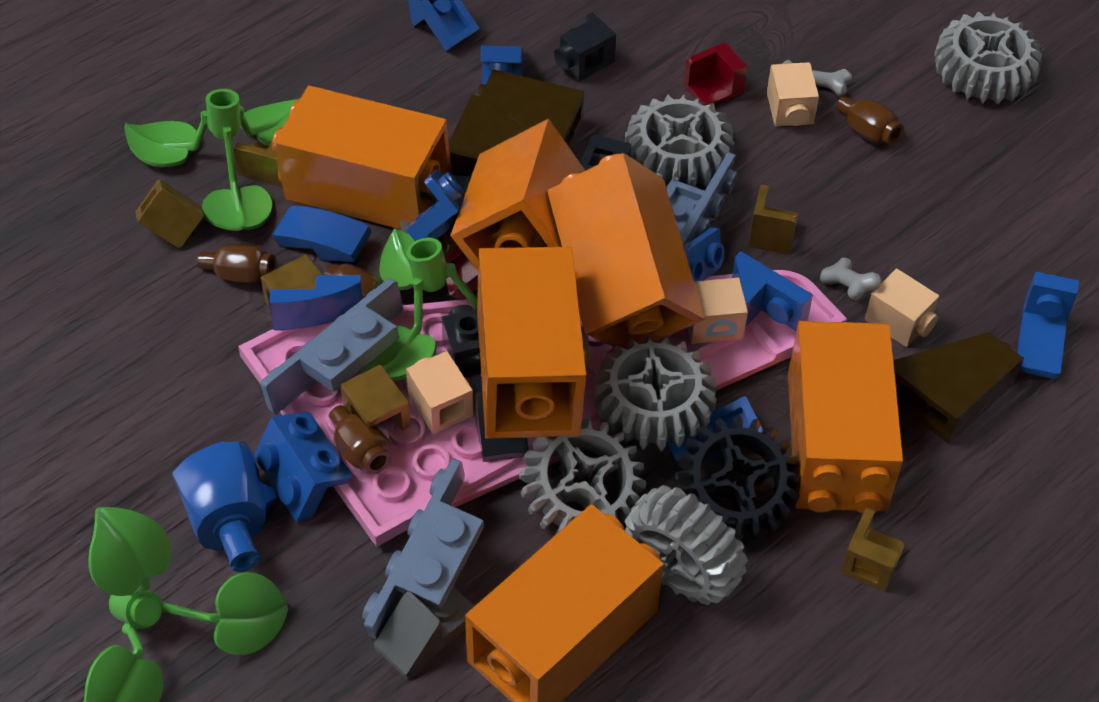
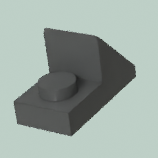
M454 586L441 611L420 602L408 591L404 594L375 640L374 648L401 675L408 679L466 630L465 615L475 606Z

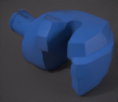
M222 441L215 443L184 459L172 475L193 532L199 543L204 548L216 551L225 550L232 570L235 572H246L256 567L260 561V555L255 549L252 539L261 531L266 519V511L276 503L277 496L272 487L259 481L257 463L251 449L245 442Z

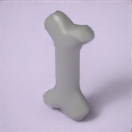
M786 60L782 64H791L792 62ZM841 69L836 72L812 70L816 87L830 89L838 97L846 94V85L852 80V74L848 70Z
M841 258L836 264L824 268L820 275L822 284L828 286L842 284L849 287L848 296L855 301L860 300L865 294L875 291L881 284V277L877 273L859 274L852 271L853 264L848 258Z

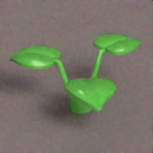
M217 89L211 91L206 96L207 111L200 113L201 122L197 131L190 124L180 121H162L143 125L125 123V135L131 151L142 162L155 167H172L183 164L188 159V151H197L208 126L216 138L225 140L231 190L220 189L207 195L202 204L204 217L209 223L222 229L240 231L242 229L252 230L261 227L270 218L272 200L268 192L260 186L238 187L232 138L236 136L241 128L247 137L256 136L260 143L269 146L275 132L279 127L284 126L290 116L293 103L300 99L264 105L244 113V108L240 106L239 95L235 91Z
M395 228L381 256L380 276L382 282H385L388 278L398 282L399 290L414 288V325L411 330L404 326H396L399 339L363 368L364 373L381 364L393 381L407 378L406 368L413 366L423 358L434 357L437 345L435 339L429 335L420 334L423 327V290L427 292L437 291L446 284L447 278L450 277L471 305L477 309L476 296L457 273L455 264H446L441 243L437 239L421 238L414 241L409 234Z
M98 507L95 510L94 532L89 549V572L95 585L103 592L111 594L109 599L110 612L116 619L125 623L122 627V632L128 635L133 646V652L121 645H113L99 654L87 676L84 702H159L163 690L162 672L155 662L149 659H141L144 647L136 631L137 629H146L154 625L159 620L161 613L166 612L204 622L217 623L214 632V641L217 647L229 654L247 655L262 649L275 638L286 619L288 601L271 580L252 572L238 573L230 577L220 587L215 599L217 613H207L161 601L156 593L148 589L150 588L149 578L163 573L171 560L170 540L164 529L154 520L141 513L118 507Z

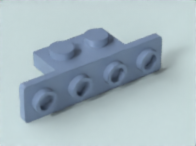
M726 154L705 191L679 181H673V179L666 188L683 246H686L709 229V218L716 219L724 201L723 194L730 195L737 180L738 172L732 170L736 155Z
M388 278L376 289L370 291L365 298L345 314L339 316L334 323L314 339L305 343L299 351L279 367L273 369L260 382L268 410L278 414L317 381L332 392H335L341 387L340 384L351 379L399 339L397 327L390 321L403 311L398 282Z
M452 458L446 470L441 468L436 473L429 491L432 497L424 511L418 509L414 514L407 532L410 538L403 551H395L390 558L385 571V577L388 579L380 594L374 592L368 599L363 610L362 619L365 620L364 627L370 638L377 639L403 594H406L408 591L420 602L441 611L484 528L483 520L451 506L465 479L462 461Z

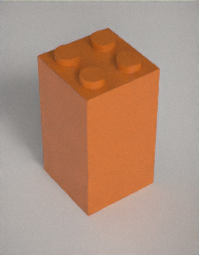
M309 85L300 100H296L293 103L290 116L282 129L279 128L275 132L272 140V150L276 154L279 168L278 179L282 182L286 200L400 230L401 221L409 222L410 225L415 218L433 205L430 199L421 198L420 191L432 193L424 183L430 174L438 169L443 176L448 172L452 175L446 119Z
M549 119L479 154L450 235L477 271L479 248L562 247L547 190L562 183L566 176L582 173L585 169Z
M625 153L606 156L598 165L582 173L568 175L562 180V183L547 190L562 247H572L578 306L586 335L612 347L618 346L627 349V344L631 338L638 344H644V340L649 335L653 342H656L705 320L663 178Z
M572 247L479 248L477 316L485 438L580 436L586 368Z
M798 321L788 371L792 456L798 457L799 460L793 472L801 475L799 485L794 487V490L800 494L795 508L810 509L815 512L854 510L864 513L866 507L875 510V513L878 511L887 512L903 463L890 324Z
M590 504L465 615L467 662L511 702H562L658 612L664 563L661 562L659 555L651 546L645 543H638L626 533L623 525L616 517L608 513L603 514L594 505Z

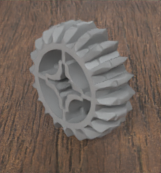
M979 11L973 18L963 14L961 20H952L939 37L934 54L936 57V73L942 75V84L952 85L953 93L961 91L966 93L967 100L971 97L980 98L983 104L987 99H992L998 105L1004 98L1013 102L1016 96L1025 95L1038 78L1042 64L1040 42L1033 39V31L1023 30V22L1014 24L1010 22L1009 16L1001 19L997 18L994 12L990 16H984Z
M684 94L680 99H673L670 95H667L664 102L653 98L649 106L640 105L637 114L632 115L628 131L625 133V142L632 144L631 158L635 161L644 162V167L663 178L666 185H669L673 179V181H679L693 187L699 184L707 188L726 154H733L735 142L733 141L732 124L727 123L725 113L716 112L714 104L702 105L700 97L694 101L687 100Z
M648 335L644 340V344H638L631 338L627 344V349L615 346L612 357H604L600 370L597 371L594 379V388L596 390H594L593 401L595 407L598 408L600 422H608L610 435L624 432L625 438L623 441L625 445L633 439L639 440L642 451L648 443H656L662 452L668 441H671L680 448L684 442V436L695 439L699 428L707 426L710 422L712 411L715 410L717 385L715 378L711 377L710 363H701L699 351L687 353L684 341L677 346L670 345L667 336L661 343L653 342Z
M588 417L581 423L580 436L536 437L532 443L534 450H528L523 458L528 467L522 468L519 478L529 483L521 490L522 498L536 499L528 508L529 515H536L540 512H543L545 515L540 523L541 529L548 528L553 522L559 526L556 531L557 534L582 512L564 504L569 501L581 504L584 509L592 504L603 514H611L621 524L626 525L625 519L630 514V510L635 506L634 504L641 498L637 493L643 492L646 488V481L636 477L644 470V463L630 461L637 453L636 446L626 448L621 446L625 438L624 432H619L612 438L607 435L609 430L608 422L602 423L597 431L592 429V422L590 417ZM580 450L592 452L600 458H589ZM554 456H557L561 463L559 469L563 479L560 480L557 487L551 489L547 475L548 462ZM613 472L617 482V496L615 503L610 506L605 498L607 491L604 488L603 481L609 473ZM576 475L579 479H584L586 477L589 479L590 477L594 476L590 484H588L586 481L580 482L579 484L578 482L572 484Z
M664 485L659 489L653 488L648 494H643L634 504L635 506L630 510V514L625 519L627 526L625 532L638 543L648 544L657 552L661 562L664 563L662 585L671 587L676 595L682 593L689 601L694 603L696 601L705 605H709L711 602L719 603L724 597H728L742 581V576L747 571L745 564L748 561L745 553L742 552L744 546L741 541L734 537L735 530L728 527L722 521L723 516L715 514L710 509V504L704 505L699 502L695 494L691 493L687 496L678 487L671 489Z

